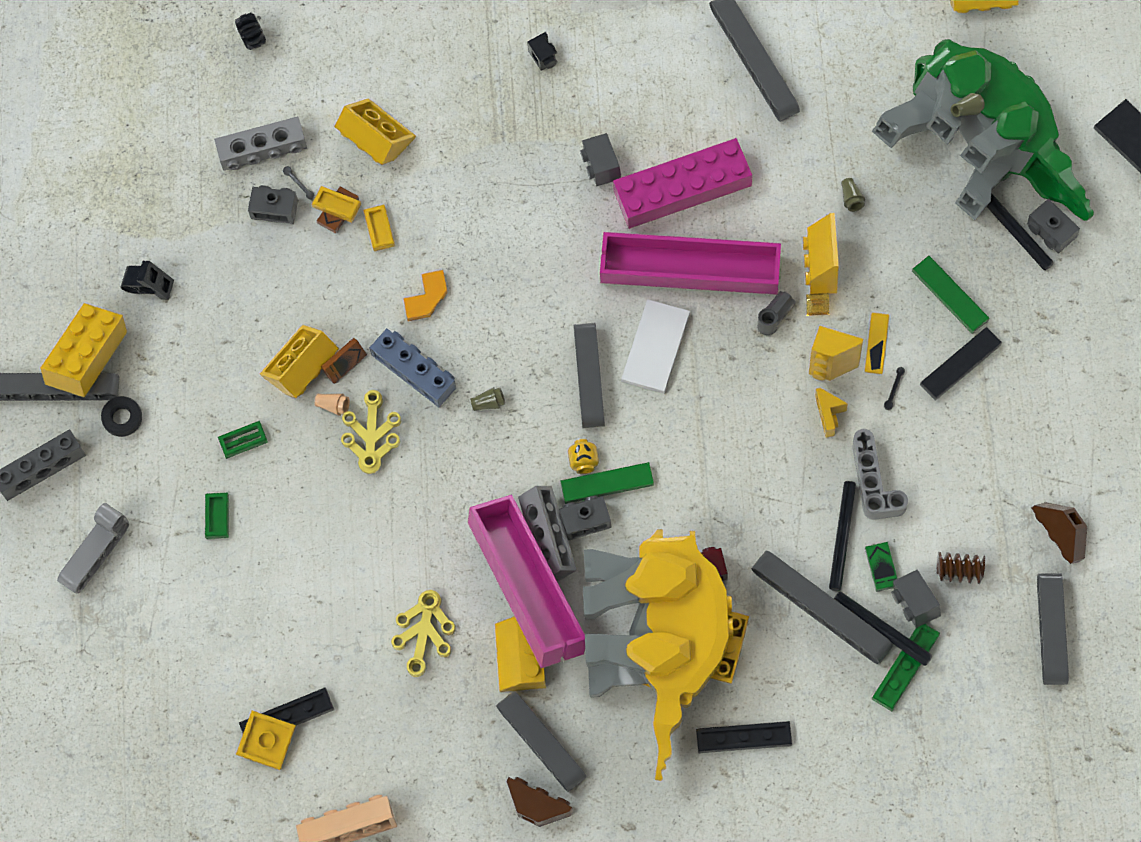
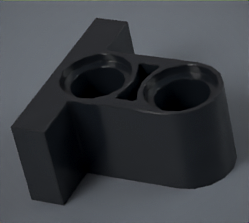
M142 261L141 266L126 267L120 288L132 294H155L161 300H169L174 279L151 261Z

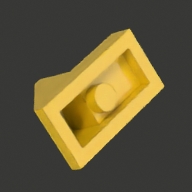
M816 388L815 399L825 438L835 435V428H838L836 414L846 412L848 404L824 389Z

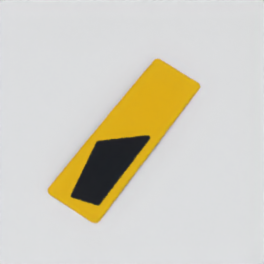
M871 313L865 372L883 373L889 321L888 314Z

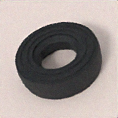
M118 396L110 399L104 405L101 412V421L104 428L110 434L124 437L131 435L139 428L142 421V412L139 405L133 399ZM119 409H126L130 412V418L124 424H117L113 420L114 413Z

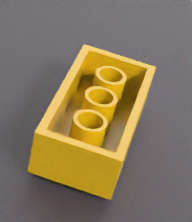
M83 303L40 367L45 385L85 397L127 333L123 315Z

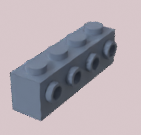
M386 328L369 347L371 355L438 408L456 389L455 378L447 370L441 371L433 359L423 357L420 354L421 351L415 345L411 344L409 346L396 331L392 333Z

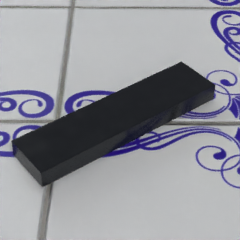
M985 327L922 380L920 386L936 401L1000 347L1002 342Z
M325 687L261 714L297 726L333 711L334 707ZM248 719L239 722L242 733H244Z
M790 721L696 729L698 753L792 746Z

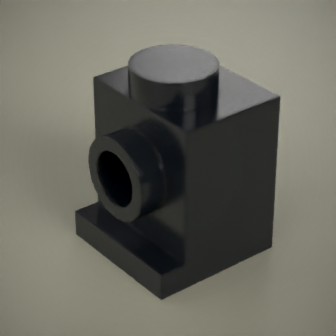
M546 32L527 41L528 52L541 71L546 68L550 69L557 64L558 61L555 58L557 51L554 45L548 42V34Z

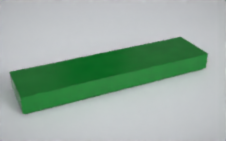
M927 256L912 268V272L971 334L989 321V317L930 256Z
M649 462L560 480L565 504L582 501L591 496L601 497L654 486Z
M924 624L917 627L909 639L930 652L940 636V632ZM901 651L873 695L872 700L892 712L920 668L921 663L904 651Z

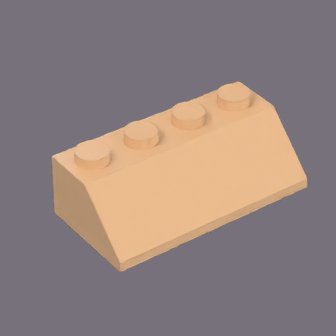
M375 795L369 798V802L362 804L360 802L351 803L346 806L347 809L341 811L336 809L325 812L323 817L317 819L314 817L303 819L301 824L296 825L299 842H353L396 828L397 824L390 801L387 796Z

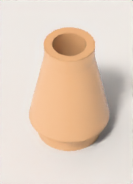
M318 393L314 403L316 407L323 408L340 416L348 411L350 400L344 394Z

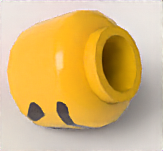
M579 439L569 447V464L571 469L578 474L591 473L598 466V452L594 443L588 442L587 439Z

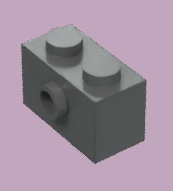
M607 133L582 140L583 149L580 150L583 162L588 163L589 166L586 169L589 179L594 178L596 186L621 178L620 166Z
M265 185L259 187L252 186L248 206L250 218L294 224L298 204L296 192L289 188H281L279 190Z
M1049 198L1029 215L1027 222L1030 231L1035 235L1038 234L1044 240L1045 245L1051 250L1054 249L1058 254L1077 238L1080 230Z
M591 496L586 498L584 502L577 504L575 502L567 503L563 508L559 509L568 541L612 528L603 496Z
M918 569L893 581L894 591L891 592L897 604L901 603L904 609L902 610L908 622L912 621L916 628L941 616L940 604Z

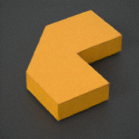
M443 270L421 274L425 294L403 298L408 321L430 317L438 303L446 296L447 287Z

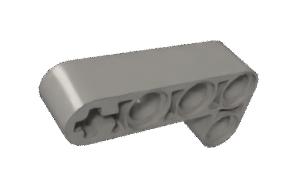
M867 429L858 430L854 434L852 448L865 516L876 520L903 515L908 504L907 495L900 490L883 492L873 433ZM861 439L864 440L865 443H867L865 451H863L862 441H860ZM864 460H869L872 462L873 465L870 467H865L861 464V462ZM872 481L876 484V487L868 488L865 486V483ZM893 500H899L902 502L903 505L901 507H895L891 504V502ZM870 503H876L880 506V508L878 510H872L869 508L868 505Z
M103 503L97 509L94 515V520L97 524L58 576L57 581L76 594L84 589L129 527V521L125 515L107 503Z

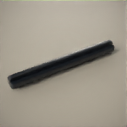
M991 193V201L986 207L1043 270L1049 269L1053 265V260Z
M845 481L843 485L829 589L840 591L842 588L856 483L853 481Z
M843 592L836 594L834 597L836 601L885 636L896 647L924 666L931 661L932 655Z

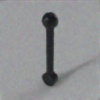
M903 367L896 369L897 376L888 400L884 403L886 410H891L893 407L892 400L901 375L905 373Z

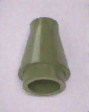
M970 93L951 106V113L954 117L978 115L984 109V100L981 95Z
M853 178L844 179L841 182L844 206L851 212L862 209L865 205V197L855 184Z
M493 387L476 397L470 398L474 411L499 409L500 406L505 405L501 388L495 389Z

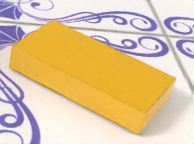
M323 186L320 187L312 203L313 208L351 223L361 206V201Z
M385 205L364 209L373 250L378 251L394 247L395 244Z

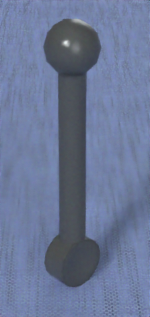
M284 167V175L290 176L306 193L307 199H313L315 196L314 192L309 191L292 173L291 167Z

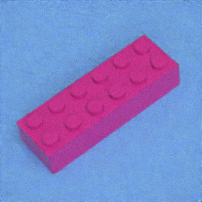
M737 138L613 180V190L628 229L751 187L752 173Z

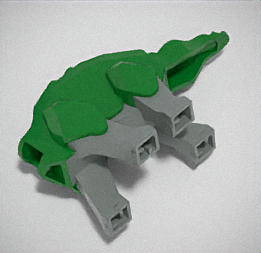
M950 39L939 42L934 48V55L921 56L916 60L913 94L915 97L908 102L885 111L877 121L872 133L892 148L900 139L926 130L932 131L943 142L948 144L959 129L968 144L960 156L973 165L975 169L955 204L974 220L990 203L991 191L999 182L1005 181L1011 174L1025 177L1030 181L1040 197L1044 199L1049 198L1051 201L1063 204L1080 219L1088 221L1093 217L1094 211L1090 208V200L1085 197V189L1073 175L1070 157L1061 152L1058 144L1055 142L1059 137V132L1051 105L1031 76H1026L1019 70L1015 62L1009 61L1005 57L984 48L961 46ZM975 93L982 96L984 109L980 114L959 117L952 115L951 106L968 94Z

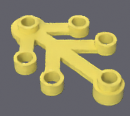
M370 390L364 396L365 404L368 407L367 430L356 420L353 412L347 411L342 416L343 423L351 427L366 443L365 452L355 442L353 434L344 433L341 437L343 446L349 448L359 458V468L367 474L378 471L381 466L380 459L391 449L397 448L400 445L399 436L395 433H390L386 437V443L375 451V443L393 427L401 424L400 415L397 412H391L387 416V421L376 430L377 409L383 403L382 396L377 390ZM372 395L377 396L374 401H370L369 397ZM348 416L353 417L351 422L345 421ZM392 417L398 418L396 422L390 421ZM347 437L352 438L350 443H345L344 440ZM391 438L397 439L394 444L389 443V440ZM372 459L373 463L371 465H367L365 463L366 460Z
M433 590L422 592L418 598L417 605L405 613H399L396 616L397 625L400 628H406L409 626L412 618L422 613L421 621L402 634L395 635L391 640L394 649L402 650L407 641L418 635L414 657L410 658L407 662L408 673L413 677H420L425 673L426 665L423 657L428 636L437 647V653L440 657H448L451 653L450 645L443 641L430 623L433 614L440 622L443 634L452 635L455 632L454 623L448 620L440 609V595ZM428 599H433L434 603L432 605H427L426 601ZM402 617L407 618L404 624L399 623V619ZM445 625H452V629L450 631L444 630ZM397 639L403 641L400 646L394 644ZM446 646L448 651L441 653L440 648ZM415 665L421 666L418 672L412 670Z

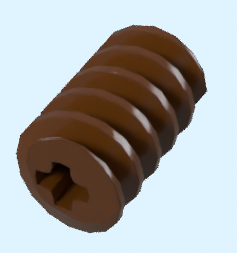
M938 552L936 574H939L940 581H943L945 576L948 575L950 582L957 576L959 583H962L965 576L970 584L974 577H976L978 584L981 583L984 578L985 555L981 561L978 555H974L971 561L969 554H965L963 560H961L959 553H956L954 559H952L951 554L947 552L943 559L941 552Z

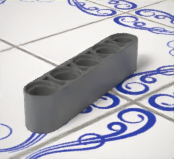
M596 323L574 324L582 428L604 427Z
M1062 573L1037 574V595L1043 684L1065 685L1069 681L1063 577Z
M515 691L496 705L503 717L567 792L571 791L586 778L583 770Z

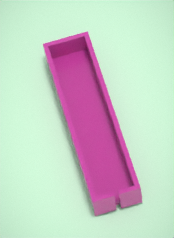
M603 232L600 283L777 295L781 243Z
M512 494L470 507L468 525L540 667L544 668L561 662V657L564 660L584 655L585 634Z

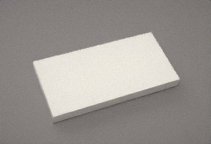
M647 299L621 382L665 393L690 311Z

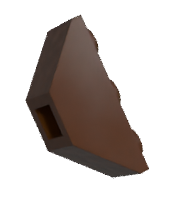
M1047 502L1031 507L1036 519L1045 527L1049 538L1056 543L1065 560L1073 564L1085 559L1087 525L1074 507Z
M508 777L506 782L519 818L541 827L572 815L573 809L569 801L558 797L556 800L548 796L549 792L540 787L533 789L527 786L528 782L519 777H515V779Z

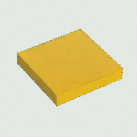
M251 710L236 755L281 770L296 725Z

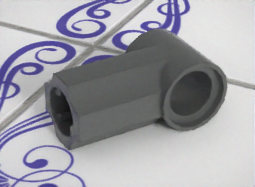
M780 291L770 304L759 312L757 328L761 334L772 335L776 332L779 323L796 303L790 294ZM764 320H771L772 323L766 324V323H764L763 321H764Z

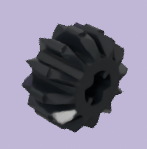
M251 12L245 13L235 19L236 28L247 49H256L266 43L265 35L255 14Z

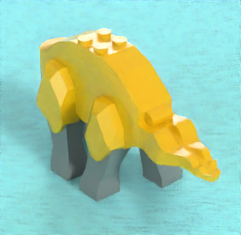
M657 529L650 538L643 541L639 546L640 557L628 558L594 549L584 550L586 582L602 581L594 586L583 587L585 620L596 619L610 609L640 603L629 630V635L585 634L586 665L589 671L590 697H600L612 687L646 685L656 693L657 702L653 727L658 744V760L655 780L657 781L663 780L661 773L666 769L665 762L672 756L670 737L682 723L681 707L688 708L691 706L693 698L699 695L720 667L729 637H733V619H728V613H732V597L727 596L726 588L716 567L698 550L695 531H689L690 536L663 538V529Z

